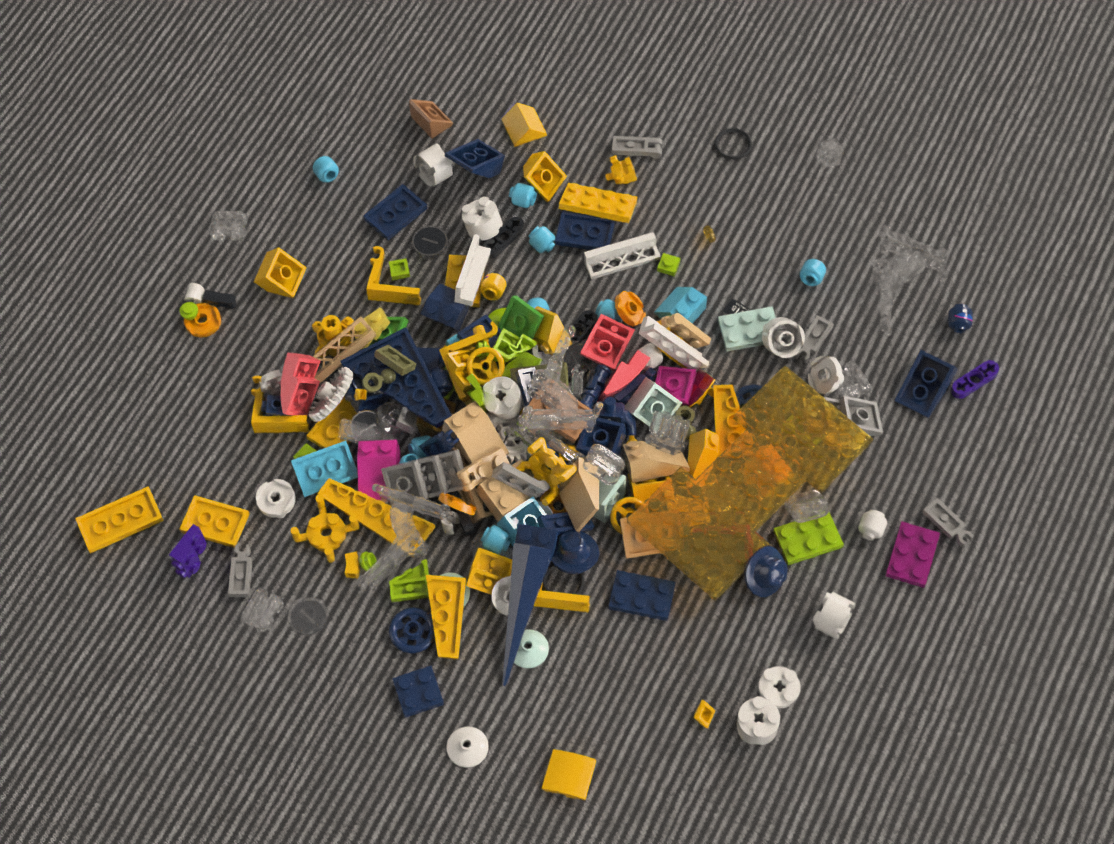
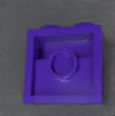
M194 524L169 554L172 560L171 564L176 568L175 572L182 578H190L192 574L199 570L201 561L198 555L204 552L207 545L200 528Z

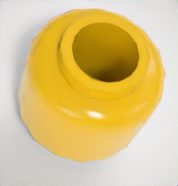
M490 273L485 276L481 283L480 292L488 300H498L506 289V281L501 275Z

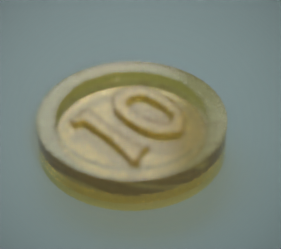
M709 225L704 226L703 232L710 243L715 242L716 237L712 228Z

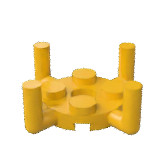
M540 437L527 448L528 453L533 454L529 461L521 462L516 469L522 472L525 469H531L535 479L539 481L545 480L549 484L551 492L542 499V504L548 506L559 495L558 484L568 480L576 472L577 468L574 465H566L562 457L558 458L554 454V450L547 448L545 439Z
M317 495L315 499L319 515L309 520L306 533L300 534L297 527H292L290 531L295 542L308 540L312 547L325 552L329 563H333L335 561L334 550L340 547V544L346 538L347 532L359 529L357 517L351 515L349 517L350 524L345 525L337 514L327 513L323 496ZM324 529L332 530L329 536L321 535Z

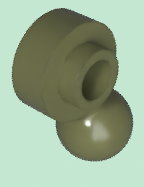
M390 368L384 369L381 375L373 372L368 373L362 379V387L367 392L374 393L381 388L382 382L387 384L394 382L396 373ZM368 381H373L374 386H370L368 384Z
M681 406L675 413V421L680 426H683L681 431L682 437L689 440V436L697 432L695 427L691 425L695 413L690 407Z

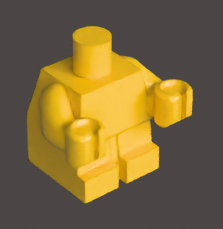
M616 155L610 157L612 166L610 167L611 173L605 174L607 181L614 179L616 184H628L637 181L630 157L622 161H618Z

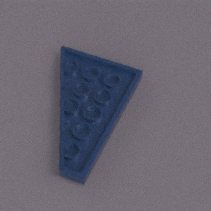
M406 327L340 361L343 367L349 368L353 374L361 379L372 372L381 375L384 369L390 367L374 357L375 351L390 345L415 362L416 367L415 370L403 376L395 371L396 379L390 384L382 382L379 391L436 428L442 426L444 420L452 416ZM369 380L368 384L374 386V382Z

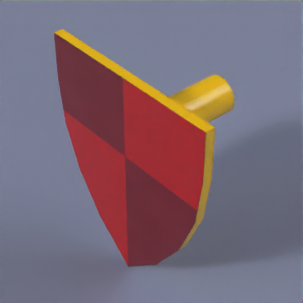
M699 368L689 404L682 406L692 407L696 403L700 405L707 394L714 398L711 386L715 379Z

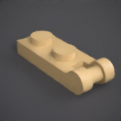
M675 313L671 317H662V326L672 329L679 337L690 343L692 347L700 348L710 344L711 338L681 314Z
M498 447L458 471L456 475L458 479H461L462 487L467 492L491 477L493 470L503 462L510 463L503 448ZM471 474L473 479L470 480L468 475Z

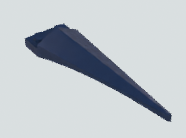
M518 524L516 539L513 544L503 686H506L529 617L555 552L559 532L557 530Z

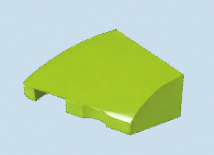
M503 328L493 349L501 354L504 362H508L524 351L535 347L537 342L523 333L518 337Z
M471 373L466 379L473 388L467 394L486 413L483 388Z

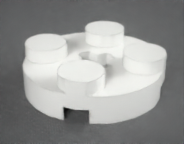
M819 356L812 361L810 365L812 368L811 374L808 373V382L811 389L821 394L833 393L839 384H842L844 381L839 362L835 357Z
M275 370L262 376V382L259 381L261 391L266 394L281 396L282 373L279 370Z
M274 479L272 482L263 483L256 493L257 506L268 517L283 518L292 510L295 504L296 496L291 485L281 479ZM277 495H279L280 500L273 502L271 497H276Z
M778 666L766 669L759 681V694L764 699L771 701L777 708L790 706L791 703L796 701L800 693V681L796 672ZM777 683H782V685L785 686V688H783L781 692H778L777 688H774V685H777Z

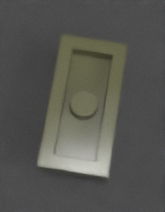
M390 345L375 351V358L402 376L415 370L416 363Z

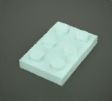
M773 306L718 316V323L726 352L764 345L762 341L763 327L770 320L776 318Z

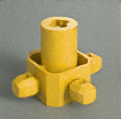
M328 315L323 318L322 322L315 321L312 324V329L317 333L319 343L315 354L353 323L354 320L347 316L340 322L337 316ZM343 336L340 339V346L351 344L350 336ZM329 348L326 351L325 357L328 353L333 357L337 356V349Z

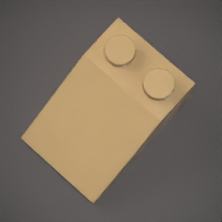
M476 401L444 420L442 431L446 433L449 429L453 430L451 433L452 438H459V441L454 446L457 450L459 449V452L469 464H472L498 447L503 448L506 456L509 454L488 415Z
M630 441L628 444L622 445L625 466L633 483L690 471V467L680 449L644 441Z
M578 457L574 463L570 464L576 466V472L564 483L561 482L558 485L560 486L559 495L575 530L580 532L599 510L600 465Z
M523 459L512 464V466L516 468L521 462H523ZM529 469L523 471L534 478L533 473ZM492 476L480 483L475 490L498 522L506 514L531 498Z

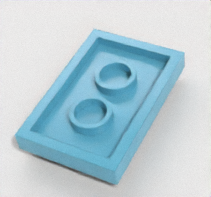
M347 441L291 460L304 497L319 492L328 478L339 483L358 478V471Z

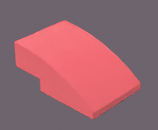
M601 314L580 355L600 365H605L614 371L635 329Z
M637 350L627 364L621 362L608 379L598 401H604L607 397H614L628 386L646 366L650 357Z
M287 353L281 378V406L283 414L308 416L320 383L319 380L315 379L320 360L310 355Z

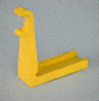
M373 247V252L380 254L377 259H370V264L373 265L366 288L368 300L420 305V288L379 284L385 253L382 247Z
M492 321L490 323L492 326L490 332L482 334V330L477 328V334L439 349L458 397L464 402L471 398L467 394L468 390L462 392L455 382L446 360V354L471 348L477 342H482V340L495 336L498 327Z
M262 376L252 377L254 383L262 382ZM253 388L251 390V394L255 396L251 420L254 433L309 432L307 415L263 416L261 403L262 400L264 401L265 393L261 391V388Z
M542 582L534 606L589 613L590 596L542 591Z

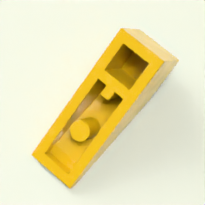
M703 429L689 436L688 465L690 471L687 472L686 488L699 494L703 493L719 453L720 435L708 429Z

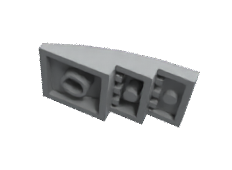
M844 395L840 400L822 397L819 401L801 398L799 401L804 433L837 437H864L883 434L877 402Z
M459 449L381 469L391 506L425 500L430 497L439 496L442 492L447 494L463 490V483L456 475L458 471L464 468Z

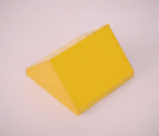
M516 103L501 119L514 147L547 136L533 107Z

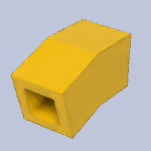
M357 551L345 554L346 578L359 579L360 564Z

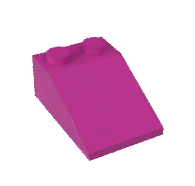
M397 440L359 441L357 456L358 491L376 500L390 502L381 469L399 464L401 450Z

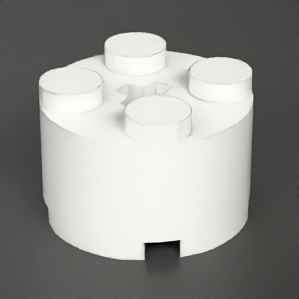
M437 143L420 152L413 159L415 168L419 167L421 172L419 173L420 178L428 186H435L453 175L451 167L453 161L444 156L445 153Z
M481 197L479 200L462 207V219L472 239L474 234L479 235L480 240H488L499 233L500 226L502 227L503 223L496 204L489 200L488 197Z
M778 317L764 325L762 341L766 349L771 353L783 358H789L799 352L805 342V334L802 327L788 318Z
M496 377L484 384L485 408L489 412L504 420L515 418L520 414L519 412L524 408L525 404L521 389L517 383L508 377Z
M827 592L822 601L823 609L816 612L813 622L815 629L838 640L839 634L837 633L842 634L852 615L850 610L855 608L856 603L834 592L831 594Z
M760 696L746 701L738 712L737 730L740 737L752 745H765L771 742L777 734L780 723V714L777 707L771 701Z

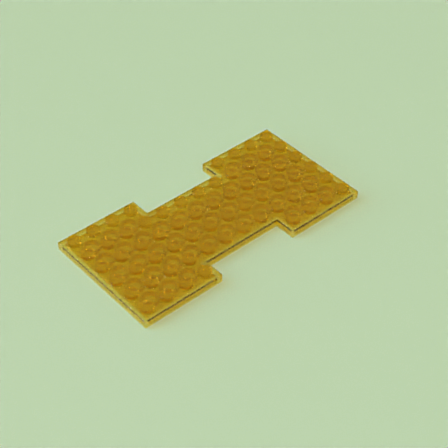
M784 366L734 414L733 419L746 430L696 479L684 468L680 467L627 518L629 525L714 601L745 572L749 559L756 551L764 546H770L756 531L806 481L822 494L874 440L787 366Z

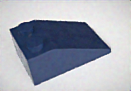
M479 139L450 150L444 155L469 172L487 178L500 174L505 158L504 154Z
M920 350L894 401L929 418L958 369L956 366Z

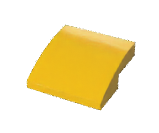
M475 347L446 354L451 374L462 392L473 388L466 379L469 376L466 366L468 357L475 350ZM475 357L473 363H480L481 359ZM473 369L474 374L478 378L489 379L487 374L482 373L479 369Z
M478 547L466 586L492 595L495 584L500 579L511 576L512 559Z
M553 749L542 789L545 792L564 794L568 798L586 800L596 760L584 755Z

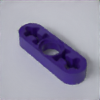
M992 360L980 364L954 381L951 394L958 399L967 397L996 378L999 372V365ZM987 368L993 369V372L988 371L987 373H985ZM977 376L980 382L973 383L970 377ZM957 387H958V388L964 387V390H963V391H962V390H959V391H958V390H957Z

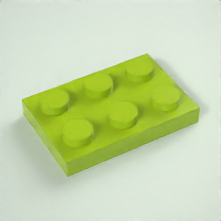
M829 510L773 528V533L787 565L804 561L843 548L844 546Z

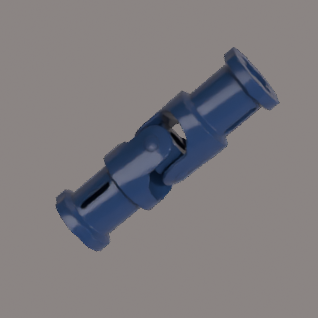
M598 365L595 368L594 376L590 377L587 386L581 394L580 402L590 409L597 403L606 385L605 381L611 375V370L605 365Z

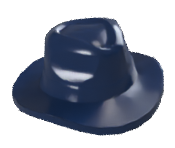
M567 531L557 539L551 562L557 569L565 573L580 574L589 570L598 561L600 555L599 547L596 541L588 534Z
M771 546L760 548L751 556L744 572L745 583L748 589L757 597H768L774 594L787 580V564L777 549Z

